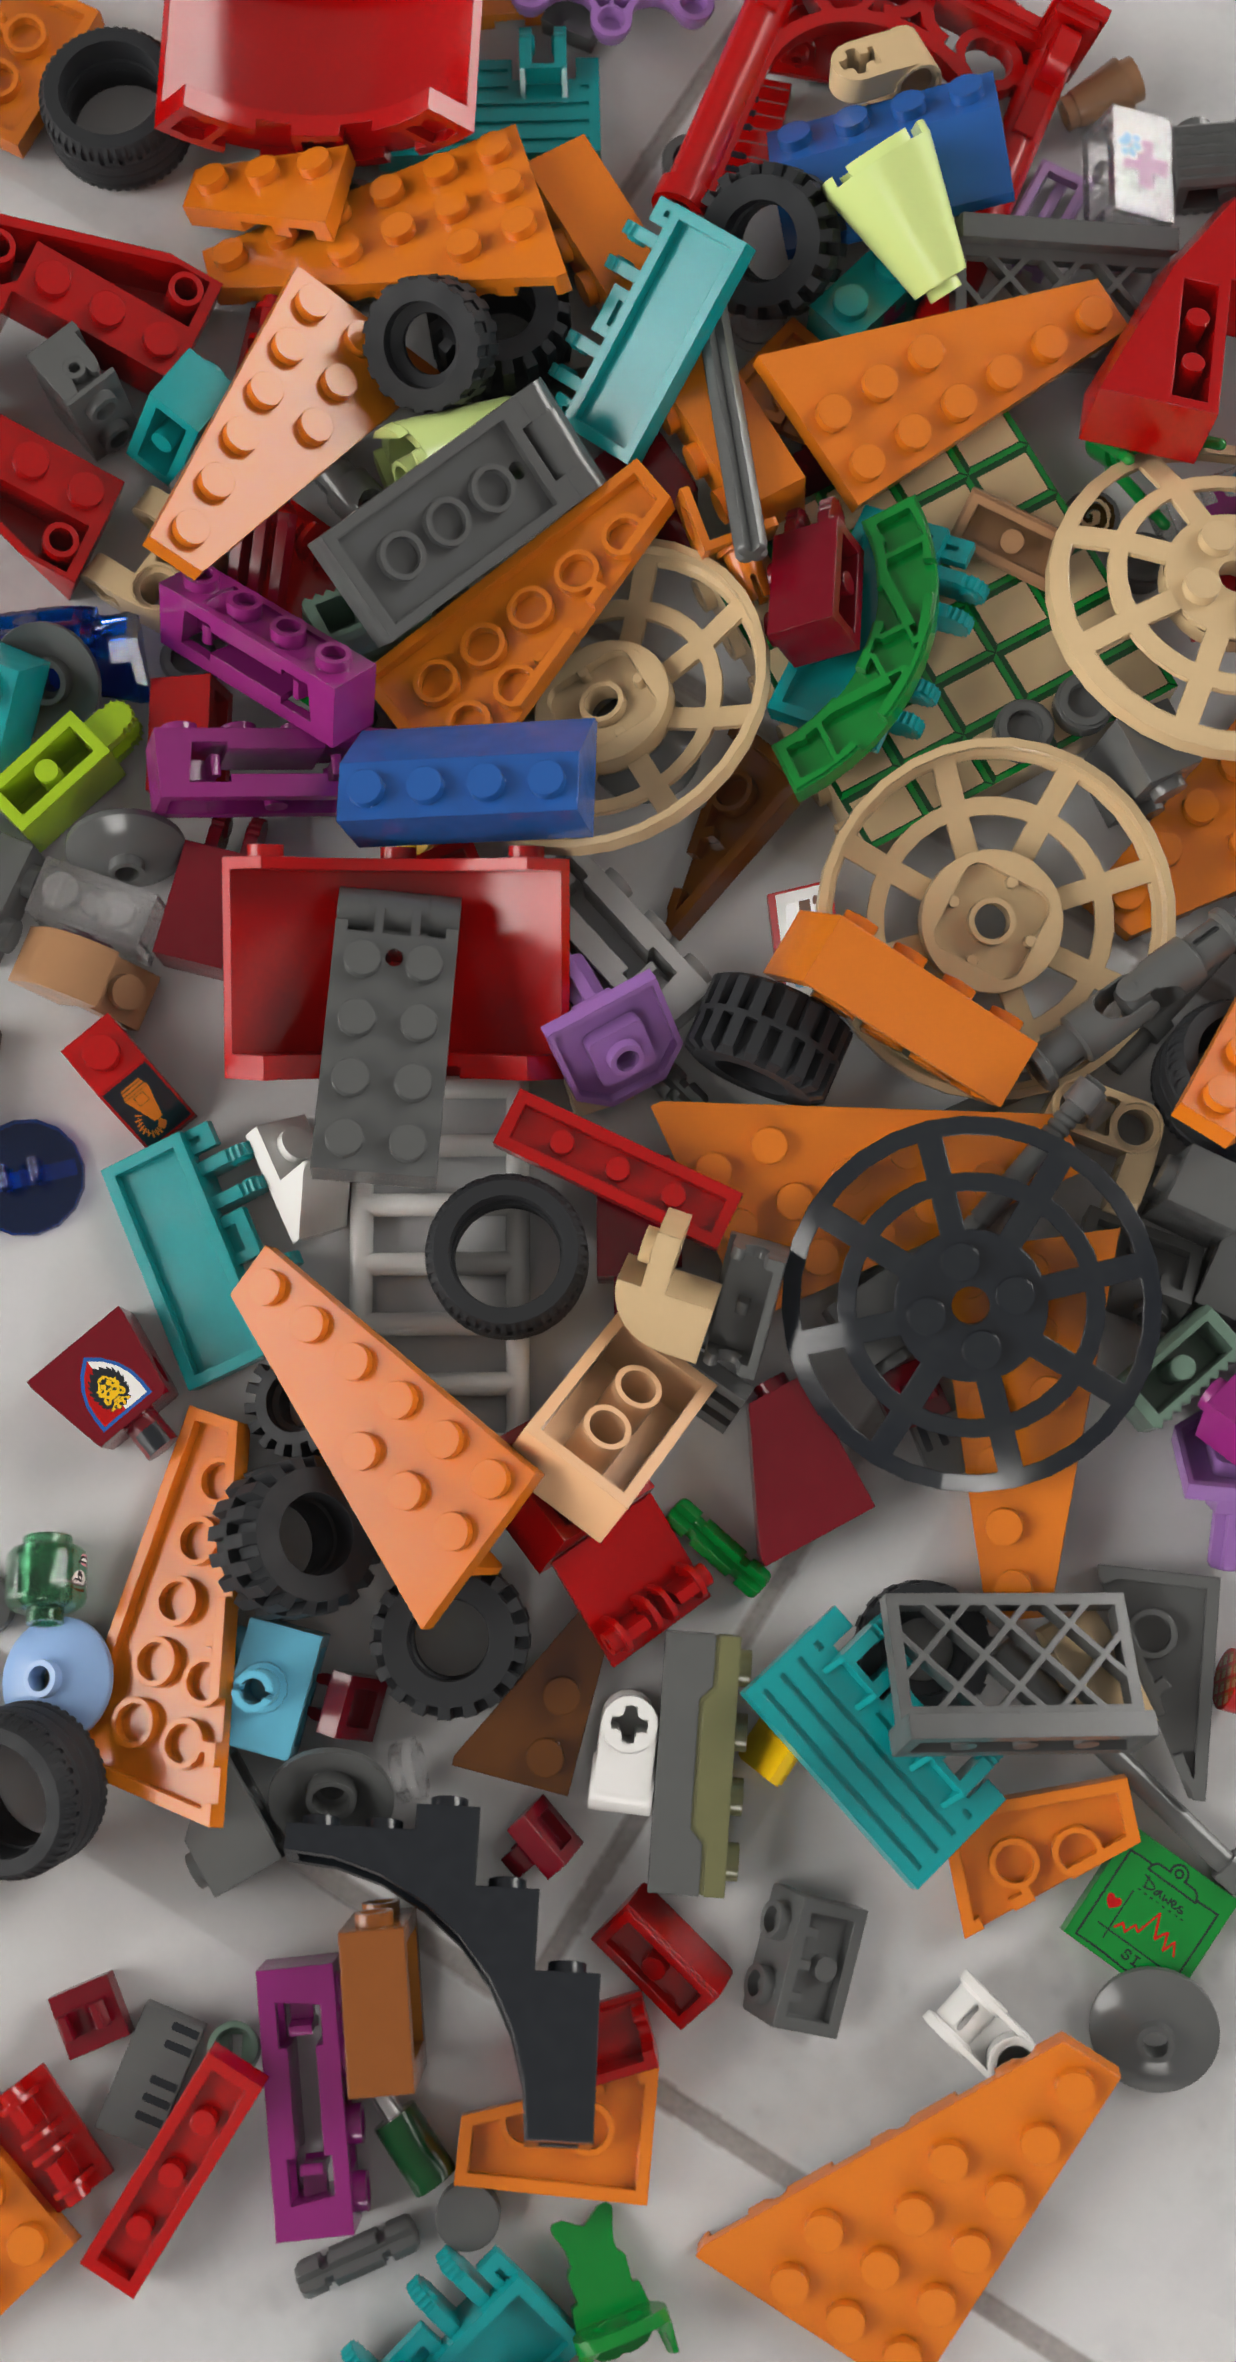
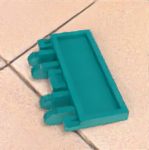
M554 26V33L551 35V50L554 56V63H533L535 36L532 34V28L519 27L520 80H513L512 59L479 60L474 133L455 144L422 156L415 151V147L391 152L390 163L380 164L379 171L395 172L426 160L433 154L449 151L476 140L487 132L500 130L515 123L528 161L582 134H585L601 159L599 57L575 58L576 79H568L566 26Z
M662 195L649 217L650 221L662 227L659 236L630 219L626 221L622 232L627 235V239L642 248L647 247L651 249L641 270L635 268L632 262L622 256H614L611 253L604 264L606 268L633 283L630 291L616 283L611 289L591 330L605 337L601 346L572 328L565 338V341L570 343L571 348L585 356L590 355L594 358L584 378L579 377L577 371L567 365L556 362L552 363L547 373L576 391L573 399L559 391L555 396L556 402L576 433L627 465L636 458L642 463L757 251L743 240Z
M865 504L851 533L864 550L860 650L796 668L788 662L766 707L771 719L800 728L813 718L832 697L837 698L856 672L855 665L866 645L872 623L875 622L878 606L875 560L861 522L883 511V509ZM928 523L937 557L940 581L939 595L961 602H968L970 605L975 604L977 606V604L982 605V603H985L990 593V588L984 583L985 581L973 575L969 576L964 572L941 566V563L966 570L976 550L975 542L952 536L948 528ZM939 602L936 632L951 633L954 636L960 637L970 635L975 622L973 617L963 609L954 608L949 604ZM922 678L919 680L909 702L933 708L941 696V691H939L935 684ZM902 711L893 726L870 752L879 753L888 733L900 737L904 736L906 739H920L926 727L924 720H921L914 713Z
M205 1121L185 1132L178 1131L101 1170L188 1391L201 1390L266 1359L230 1294L246 1273L243 1265L255 1260L263 1249L248 1208L240 1206L269 1192V1188L262 1174L243 1180L242 1183L222 1191L217 1177L249 1163L255 1156L248 1140L230 1146L228 1149H224L200 1161L199 1155L221 1145L212 1121ZM293 1250L284 1253L297 1266L303 1265L304 1260L300 1251Z
M832 1606L812 1626H809L740 1694L911 1889L918 1890L1006 1800L989 1779L984 1778L1004 1755L972 1756L955 1774L943 1762L947 1756L892 1757L889 1731L895 1726L891 1690L882 1699L879 1698L890 1687L887 1660L870 1677L856 1663L874 1644H877L884 1638L881 1613L875 1616L838 1651L833 1645L853 1625L836 1606ZM905 1654L908 1668L913 1660ZM910 1691L912 1706H924Z
M445 2245L436 2254L437 2263L442 2273L450 2281H453L455 2286L467 2297L455 2307L429 2280L420 2274H416L406 2284L407 2293L420 2311H423L445 2335L441 2339L420 2320L381 2362H400L402 2360L404 2362H569L577 2354L573 2344V2336L576 2334V2331L574 2330L573 2319L497 2245L476 2264V2268L464 2256L460 2255L457 2250ZM354 2339L340 2353L341 2359L344 2362H380L370 2351L366 2350L363 2345Z

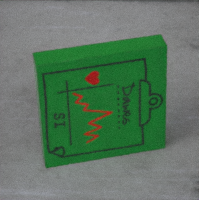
M1138 1828L1141 1842L1101 1864L1060 1926V1929L1120 1973L1136 1967L1158 1966L1175 1970L1190 1978L1236 1908V1898Z

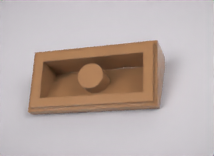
M973 487L950 535L975 542L976 550L973 557L1045 592V569L1051 543L1059 527L978 487Z

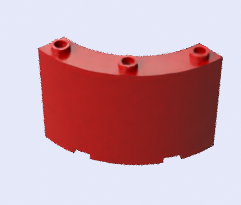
M164 0L154 129L180 140L224 153L226 143L259 150V156H280L299 153L317 146L330 148L348 145L356 162V167L390 163L391 152L415 147V151L420 156L435 152L473 134L475 130L483 0Z
M247 844V856L222 857L224 1060L226 1079L258 1081L319 1079L340 886L462 897L446 1076H460V1079L516 1081L565 1079L540 1027L570 1011V859L545 858V846L531 845L508 846V857L417 858L416 847H380V858L284 856V845ZM389 962L388 964L390 966H398L401 963Z

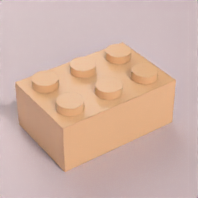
M617 1312L523 1429L512 1447L545 1474L533 1493L597 1542L601 1543L635 1500L718 1385L687 1361L661 1353L644 1345L629 1332Z

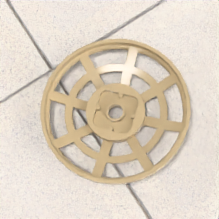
M1226 445V448L1220 451L1202 448L1196 461L1236 465V446ZM1138 453L1134 455L1135 462L1132 465H1126L1121 461L1112 465L1087 484L1069 506L1054 536L1045 569V603L1052 633L1066 663L1084 688L1113 716L1140 734L1172 749L1208 759L1236 761V731L1221 730L1199 724L1211 691L1225 695H1236V673H1227L1219 670L1224 653H1236V591L1226 588L1219 577L1220 575L1236 577V515H1211L1194 494L1212 491L1236 493V477L1210 475L1181 479L1167 463L1182 461ZM1140 471L1158 488L1132 507L1121 521L1117 530L1080 525L1086 511L1103 490L1130 474ZM1169 502L1187 523V526L1175 536L1172 542L1136 534V531L1148 516ZM1072 548L1109 553L1107 559V586L1116 615L1086 631H1083L1076 616L1070 591L1069 559ZM1128 556L1160 564L1157 580L1158 595L1138 604L1135 603L1128 581ZM1170 617L1182 632L1200 643L1195 662L1168 646L1153 632L1150 625ZM1129 636L1134 644L1156 665L1174 677L1187 682L1175 715L1156 707L1132 691L1105 665L1097 653Z
M654 538L634 566L629 599L609 601L592 625L624 620L619 640L596 642L583 648L578 644L529 712V714L535 715V721L595 718L597 721L595 783L599 775L613 774L627 768L630 769L639 783L640 787L634 791L614 798L595 800L594 817L616 814L637 807L648 800L657 814L639 824L606 835L580 839L566 838L503 842L511 846H545V855L583 856L615 851L645 841L679 823L707 802L733 774L751 747L763 719L771 676L770 650L763 623L746 590L726 568L710 557L701 559L698 551L677 542ZM658 568L676 571L702 582L719 594L728 605L702 630L696 622L680 611L661 603L652 602ZM647 622L656 623L668 628L688 642L663 663L650 650L642 646ZM742 623L749 636L755 661V687L752 701L750 704L722 706L724 699V677L715 648ZM701 661L706 679L705 706L675 707L676 696L673 683ZM610 698L618 699L615 708L607 715L600 717L592 716L594 708L601 701ZM740 728L738 735L720 762L694 789L678 800L670 786L677 782L694 765L710 742L714 731ZM696 731L684 752L667 770L660 773L649 754L662 742L667 732Z
M1014 737L974 738L942 745L910 759L880 780L853 808L834 838L822 869L816 901V912L833 914L832 908L837 880L845 859L873 874L875 878L870 888L866 918L879 928L875 937L891 948L895 942H899L914 949L921 955L926 956L928 962L941 977L944 974L951 975L972 987L976 993H998L1003 1009L1024 1022L1020 1032L1035 1042L1041 1040V1035L1061 1024L1060 1018L1087 1000L1094 990L1100 991L1122 976L1106 968L1114 937V904L1112 894L1147 883L1151 901V938L1148 955L1176 936V897L1169 864L1155 830L1136 802L1110 776L1081 757L1046 743ZM1006 759L1037 765L1054 772L1036 805L1025 800L1003 796H983L965 799L957 763L971 760ZM933 772L941 807L929 812L912 824L892 844L887 854L857 836L866 820L888 797L914 779ZM1076 784L1091 793L1116 818L1131 840L1139 861L1104 872L1099 859L1087 841L1069 823L1058 817ZM998 815L1026 822L1011 851L1001 849L978 850L969 817ZM946 825L955 857L954 861L943 867L933 879L902 863L907 854L923 838ZM1048 834L1055 838L1071 854L1080 867L1085 879L1056 888L1049 876L1033 862ZM892 885L921 901L917 917L918 933L886 943L884 911L888 891ZM1092 901L1094 908V935L1091 952L1088 959L1060 946L1064 927L1063 911ZM984 905L995 906L1004 915L1005 928L996 939L982 936L976 928V914ZM1047 967L1076 981L1072 989L1058 1004L1041 1016L1033 1019L1022 986L1038 977ZM857 1017L853 1021L845 1019L856 1036L880 1060L916 1083L944 1094L971 1098L908 1060V1057L879 1043L861 1032L859 1027L863 1022ZM1138 1030L1096 1061L1090 1062L1085 1060L1059 1079V1086L1067 1080L1079 1078V1076L1085 1077L1106 1063L1122 1049ZM1025 1066L1032 1080L1015 1083L1006 1099H1021L1050 1091L1045 1090L1033 1077L1027 1066Z

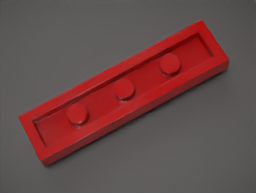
M521 1088L493 1141L494 1147L661 1226L669 1207L691 1214L692 1219L685 1238L714 1252L717 1251L743 1196V1193Z
M215 2041L89 2246L80 2264L134 2299L270 2076Z

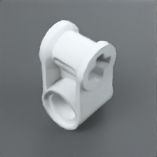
M632 1688L620 1689L611 1694L604 1702L600 1716L596 1752H593L587 1809L650 1816L656 1772V1759L654 1757L658 1720L650 1698L641 1691ZM625 1706H636L638 1717L646 1720L645 1725H635L632 1735L621 1734L620 1723L611 1721L612 1717L623 1716Z
M965 1969L959 1975L961 1980L959 1987L937 2011L929 2009L922 2017L964 2060L967 2058L986 2078H989L995 2074L998 2057L1004 2049L1016 2045L1024 2047L1028 2050V2054H1030L1036 2043L1007 2013L1008 2010L976 1977Z

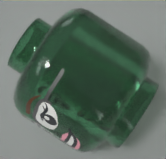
M36 1532L22 1537V1544L13 1547L7 1553L5 1561L4 1601L8 1609L14 1613L26 1616L25 1624L30 1627L49 1628L63 1625L64 1615L77 1612L87 1601L88 1558L86 1551L82 1547L73 1544V1537L66 1533Z

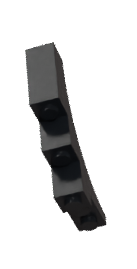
M452 1795L434 1796L431 1798V1804L417 1803L415 1829H403V1821L385 1817L369 1818L366 1820L365 1826L340 1825L341 1819L339 1817L327 1814L304 1815L302 1823L286 1822L284 1852L288 1862L336 1869L382 1886L425 1913L461 1948L490 1990L511 2039L522 2088L524 2147L591 2150L594 2144L601 1973H586V1963L572 1960L549 1961L548 1971L535 1970L540 1889L527 1888V1881L525 1879L507 1876L489 1878L488 1886L476 1885L481 1807L468 1806L469 1800L464 1797Z

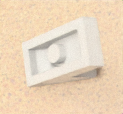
M305 1114L258 1125L246 1135L293 1244L340 1231L347 1226L350 1182L312 1179L310 1162L313 1131Z

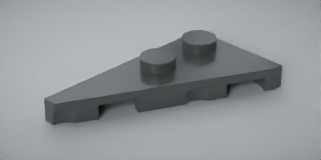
M1098 1564L1097 1575L1104 1592L1124 1593L1139 1678L1153 1710L1156 1711L1159 1728L1187 1797L1192 1800L1206 1802L1221 1578Z

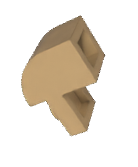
M669 1207L660 1228L648 1225L638 1256L628 1253L616 1280L615 1302L622 1322L636 1339L651 1349L696 1364L723 1284L676 1269L692 1215Z

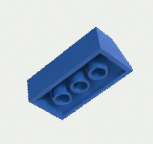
M993 71L979 75L964 74L956 77L950 83L924 90H905L888 100L866 106H847L833 115L807 122L801 120L792 121L778 130L767 132L769 162H777L803 169L805 173L816 176L822 182L833 177L836 185L839 187L842 185L840 178L848 173L845 166L903 128H906L910 137L913 138L911 129L916 121L924 119L932 135L953 217L959 216L962 212H975L1015 201ZM777 206L787 258L791 260L794 257L797 245L795 225L786 210ZM846 222L847 230L841 232V243L852 244L863 241Z
M595 718L361 731L339 765L336 822L359 848L593 837L597 721Z

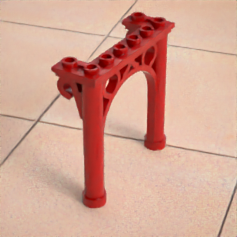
M745 0L671 170L664 173L658 182L651 199L653 208L656 206L662 195L695 214L705 215L707 206L701 200L708 190L716 191L719 185L717 180L722 177L763 81L776 61L786 52L797 45L818 37L830 35L868 36L888 31L896 26L908 25L916 30L940 68L942 78L947 83H950L958 76L973 74L965 57V53L968 51L979 50L985 52L988 56L995 57L1003 65L1006 77L995 80L999 101L1006 97L1011 98L1002 118L1015 201L975 212L1011 215L1065 83H1069L1107 23L1112 10L1094 0H1051L1043 16L1040 17L1026 10L1020 3L1014 0H889L896 5L884 3L879 12L872 10L875 0H860V3L855 6L834 8L828 0H803L809 15L803 16L783 28L795 0ZM940 27L960 36L952 50L946 45L950 36L941 30ZM966 261V280L979 293L988 268L983 262ZM949 293L932 304L929 302L926 294H924L912 320L949 312Z

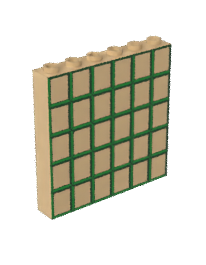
M1009 411L866 504L885 510L915 494L927 522L948 528L950 533L973 487H978L1057 527L1060 526L1068 510L1066 503ZM833 484L805 498L806 514L809 515L811 524L817 522L819 502L822 499L832 496L836 497L837 500L839 499V503L844 511L846 527L851 533L864 508L863 506L852 513ZM786 520L778 523L779 527L775 535L784 533V523H786ZM773 539L767 542L768 553L762 560L766 572L768 565L772 563ZM1075 548L1069 559L1070 591L1076 616L1083 631H1086L1116 615L1108 591L1107 570L1100 558L1093 550ZM973 556L966 570L941 563V566L964 572L969 576L973 575L985 581L984 583L990 588V593L985 603H982V605L977 604V606L939 595V602L949 604L954 608L963 609L973 617L975 622L972 631L967 637L954 636L951 633L947 634L937 631L935 634L931 652L920 679L924 678V680L935 684L939 691H941V696L933 708L908 702L903 711L914 713L921 720H924L926 727L921 738L912 740L910 738L906 739L904 736L900 737L888 733L878 754L869 752L852 769L828 787L812 795L818 806L822 807L827 804L837 821L833 826L835 835L838 834L853 808L880 780L910 759L942 745L974 738H992V728L1000 710L1008 703L1020 699L1036 701L1050 712L1054 720L1052 714L1053 698L1060 684L1066 678L1073 675L1074 672L1066 663L1052 633L1044 591ZM716 561L727 569L725 562ZM696 579L691 581L695 598L706 613L713 610L717 616L728 605L719 594ZM755 601L754 607L764 626V615L766 612H769V601L762 605ZM741 623L722 643L729 656L734 661L741 658L751 676L747 678V682L753 695L755 687V661L749 636ZM1129 636L1097 653L1105 665L1127 687L1152 704L1166 698L1170 700L1178 687L1173 676L1149 659ZM768 639L771 684L766 707L789 662L778 647H773ZM1112 715L1101 731L1086 737L1068 734L1054 720L1055 731L1050 745L1077 755L1096 745L1118 718ZM778 721L779 725L776 726V733L779 741L792 734L798 727ZM1006 759L971 760L957 763L965 799L1001 796L1047 771V769L1037 765L1015 763ZM933 772L914 779L888 797L866 820L857 836L887 854L892 844L912 824L929 812L941 807Z

